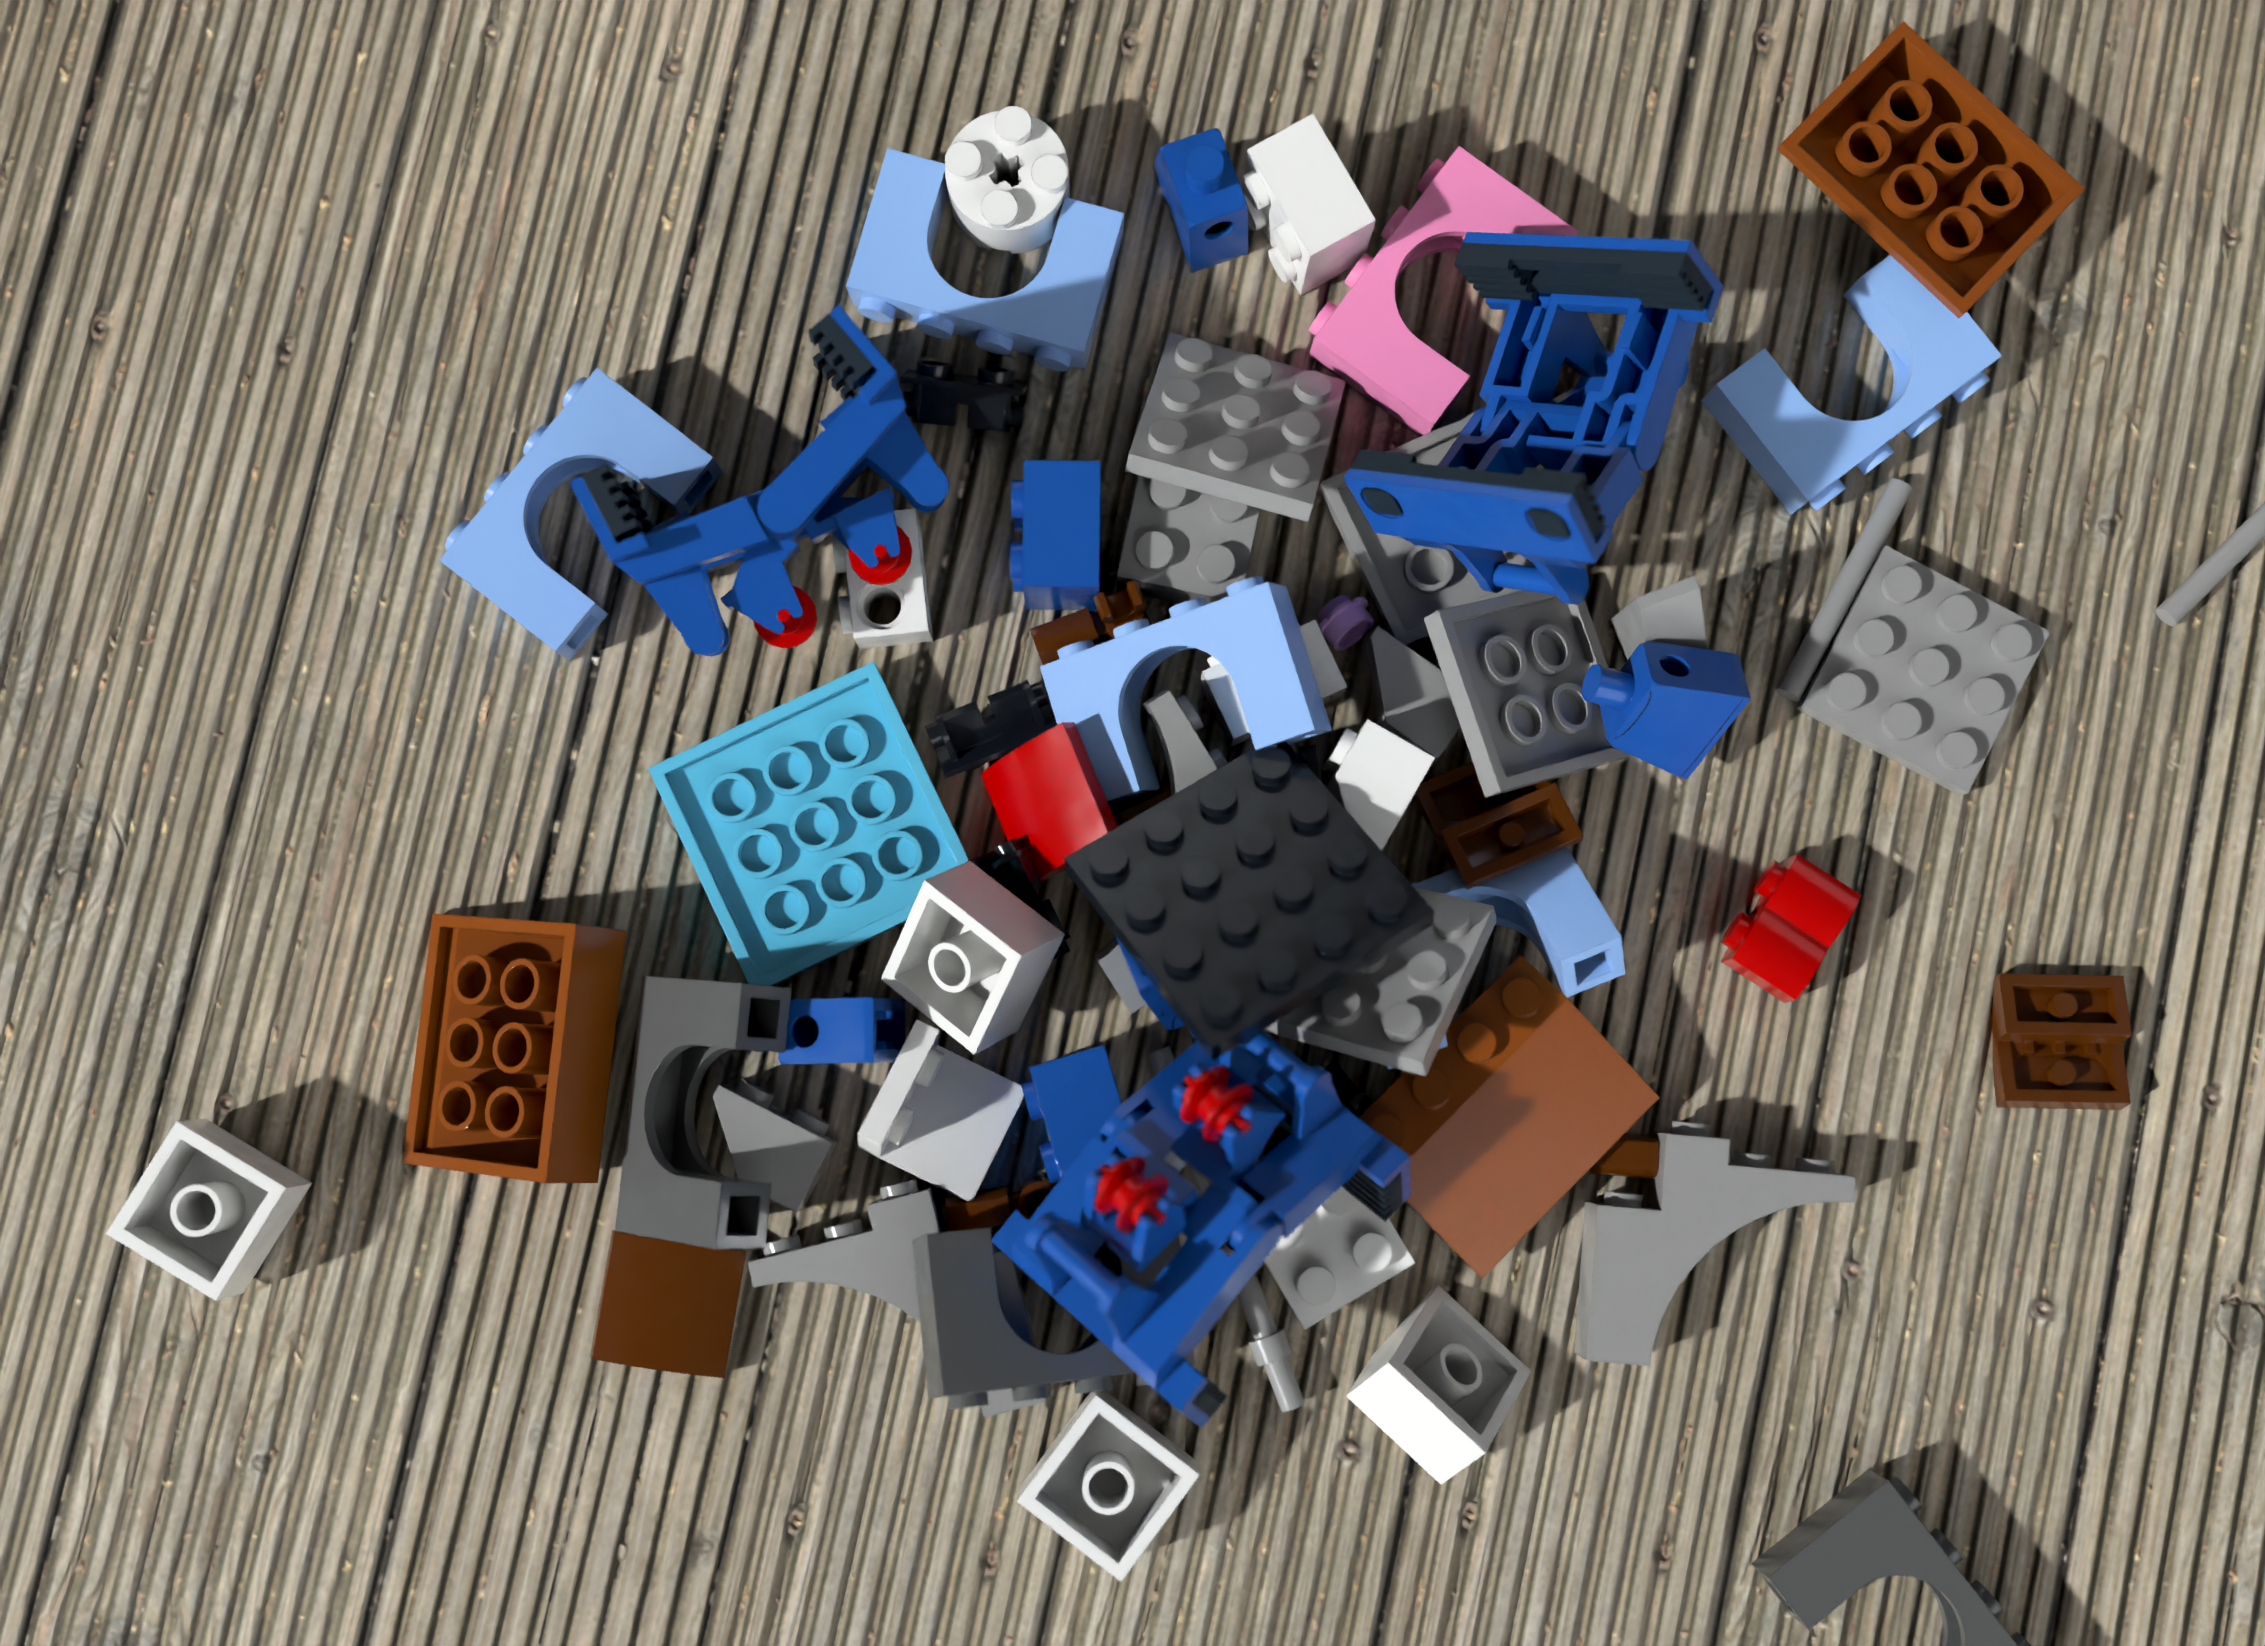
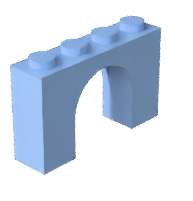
M887 148L846 284L852 305L858 307V312L869 319L883 323H892L894 317L917 323L916 327L918 330L936 338L951 339L954 333L976 339L975 344L979 348L998 355H1010L1011 350L1034 355L1036 363L1052 370L1069 371L1070 366L1085 369L1124 236V213L1065 197L1047 259L1038 275L1024 288L1007 296L998 298L970 296L949 285L939 275L932 263L933 245L949 194L945 178V164Z
M1891 255L1863 274L1843 295L1881 342L1891 361L1893 389L1890 400L1882 414L1866 420L1849 421L1837 419L1820 412L1802 396L1765 348L1718 382L1701 400L1791 515L1808 502L1817 511L1846 489L1840 478L1857 466L1861 473L1865 475L1892 455L1894 450L1888 442L1903 430L1912 440L1942 417L1935 406L1951 394L1958 403L1968 398L1990 381L1983 370L2002 356L1968 312L1958 319Z
M596 368L588 379L582 377L569 388L563 398L562 405L564 408L549 426L542 425L532 433L523 449L525 456L510 474L508 472L502 473L491 483L484 496V501L486 502L471 521L465 520L461 522L451 532L445 543L447 551L439 559L449 569L568 661H571L608 613L555 572L545 559L540 546L538 529L541 512L552 492L567 479L607 464L615 472L624 474L638 482L678 514L686 510L690 514L723 473L710 454L599 368Z
M1262 576L1247 578L1226 587L1228 597L1209 604L1206 603L1205 598H1196L1179 603L1169 608L1171 616L1169 619L1150 625L1148 619H1140L1123 624L1112 630L1115 639L1094 646L1093 640L1079 641L1064 646L1057 651L1059 660L1040 666L1057 725L1062 722L1075 723L1109 807L1160 788L1141 726L1140 702L1145 684L1153 671L1164 660L1178 652L1188 649H1200L1213 656L1225 667L1236 687L1255 750L1275 747L1276 744L1284 741L1291 745L1332 731L1286 586L1271 582L1264 583Z
M1568 848L1552 853L1468 890L1464 887L1453 869L1422 882L1411 883L1414 887L1494 906L1497 920L1495 925L1514 929L1525 935L1536 945L1566 998L1625 974L1621 935ZM1446 1035L1444 1036L1439 1049L1448 1046Z

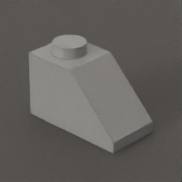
M1696 576L1636 597L1610 620L1626 662L1638 645L1647 641L1707 649L1701 591Z
M1378 626L1364 646L1378 725L1435 757L1432 762L1433 764L1461 727L1442 671Z

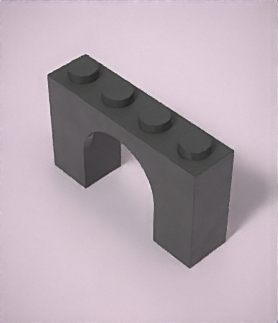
M642 976L615 1231L711 1249H765L772 1183L729 1177L714 1170L705 1160L699 1148L695 1133L694 1111L697 1092L702 1078L709 1066L721 1054L732 1049L785 1053L791 988Z
M991 1228L931 1233L912 1240L928 1399L948 1397L949 1410L989 1405V1391L1012 1389L1013 1402L1052 1397L1051 1384L1074 1381L1075 1393L1079 1394L1114 1389L1113 1376L1134 1373L1136 1374L1137 1386L1149 1385L1093 1333L1078 1347L1065 1354L1044 1352L1023 1341L1009 1326L999 1303ZM1179 1234L1140 1273L1105 1242L1099 1247L1101 1264L1116 1278L1126 1276L1130 1280L1152 1285L1180 1248ZM1194 1351L1186 1359L1193 1366L1195 1365Z
M1869 1469L1866 1470L1751 1563L1787 1611L1808 1630L1866 1584L1888 1576H1909L1923 1580L1933 1592L1938 1602L1943 1621L1941 1646H2031L2018 1632H2015L2012 1636L2008 1634L1997 1620V1617L2004 1612L2000 1604L1979 1581L1975 1580L1969 1584L1956 1567L1963 1560L1960 1553L1937 1528L1929 1533L1915 1515L1922 1508L1921 1504L1909 1488L1897 1477L1889 1481Z

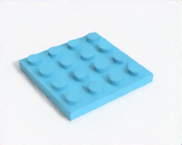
M874 661L648 768L748 984L775 986L906 923L924 880L969 861L965 849Z

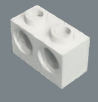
M915 508L894 510L896 525L909 537L912 547L910 566L905 575L894 583L883 586L874 585L859 578L851 567L848 555L849 550L835 536L832 537L836 572H847L849 596L839 597L841 627L843 634L853 633V638L860 649L933 641L921 524ZM882 597L895 598L901 603V610L894 621L881 625L869 620V609L877 599Z

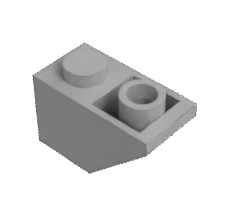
M740 1079L737 1087L730 1084L718 1085L713 1099L737 1177L772 1183L771 1200L795 1212L804 1209L839 1140L826 1134L830 1124L800 1108H796L793 1116L782 1112L770 1105L774 1098L772 1093L746 1080Z

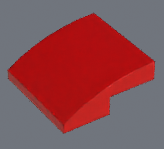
M1062 722L1011 751L981 773L1007 840L1016 838L1021 848L1028 847L1030 851L1028 856L1041 882L1066 870L1065 857L1117 828L1115 819L1074 722Z

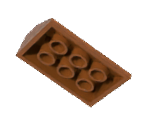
M1904 21L1777 148L1781 154L1958 319L1972 307L2085 190L2080 183Z
M446 914L432 915L402 1163L540 1183H598L626 931L571 923Z
M1522 955L1448 1027L1445 1033L1448 1046L1437 1051L1426 1077L1405 1071L1360 1116V1118L1410 1156L1411 1196L1405 1203L1481 1279L1516 1246L1660 1098L1569 999Z

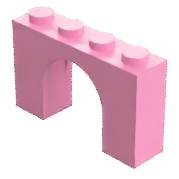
M1460 146L1457 147L1446 163L1439 158L1434 160L1416 187L1422 193L1420 198L1410 211L1403 205L1396 210L1380 235L1387 240L1374 258L1365 253L1359 259L1345 280V284L1351 288L1338 306L1332 301H1328L1309 328V332L1315 335L1309 353L1311 358L1340 379L1345 380L1347 384L1419 436H1423L1436 428L1462 393L1470 376L1418 339L1407 328L1399 314L1395 300V282L1399 275L1410 264L1424 256L1439 252L1459 253L1467 232L1576 236L1578 233L1575 228Z

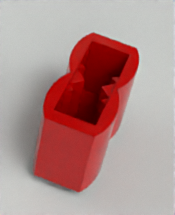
M1798 854L1785 859L1782 864L1773 860L1767 866L1754 887V892L1761 896L1749 916L1744 912H1740L1729 925L1721 940V943L1728 947L1721 962L1784 1003L1796 1001L1805 990L1821 965L1829 947L1848 922L1862 896Z

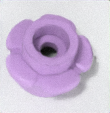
M1340 595L1329 601L1318 613V619L1321 621L1318 626L1325 641H1328L1334 650L1341 651L1354 645L1373 627L1374 619L1365 609L1368 606L1366 598L1357 597L1351 601L1348 595Z

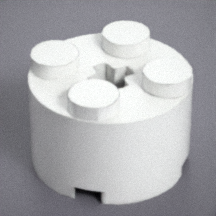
M1007 106L1000 111L990 112L972 120L957 134L951 146L947 149L945 155V178L951 209L957 225L973 243L988 250L993 248L1011 251V254L1035 250L1053 238L1064 198H1070L1067 154L1061 140L1052 128L1042 120L1030 115L1023 108ZM1008 179L1011 182L1018 180L1019 184L1012 187L1007 181L1003 180Z

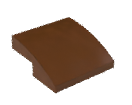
M1472 761L1420 783L1413 795L1435 840L1467 890L1583 841L1584 836L1556 782L1549 784L1548 781L1485 798Z
M1999 973L1995 977L1992 1009V1050L1997 1108L2122 1110L2131 1104L2122 1043L2132 1036L2123 976Z
M612 1230L590 1358L646 1369L725 1378L746 1251L744 1249H711Z

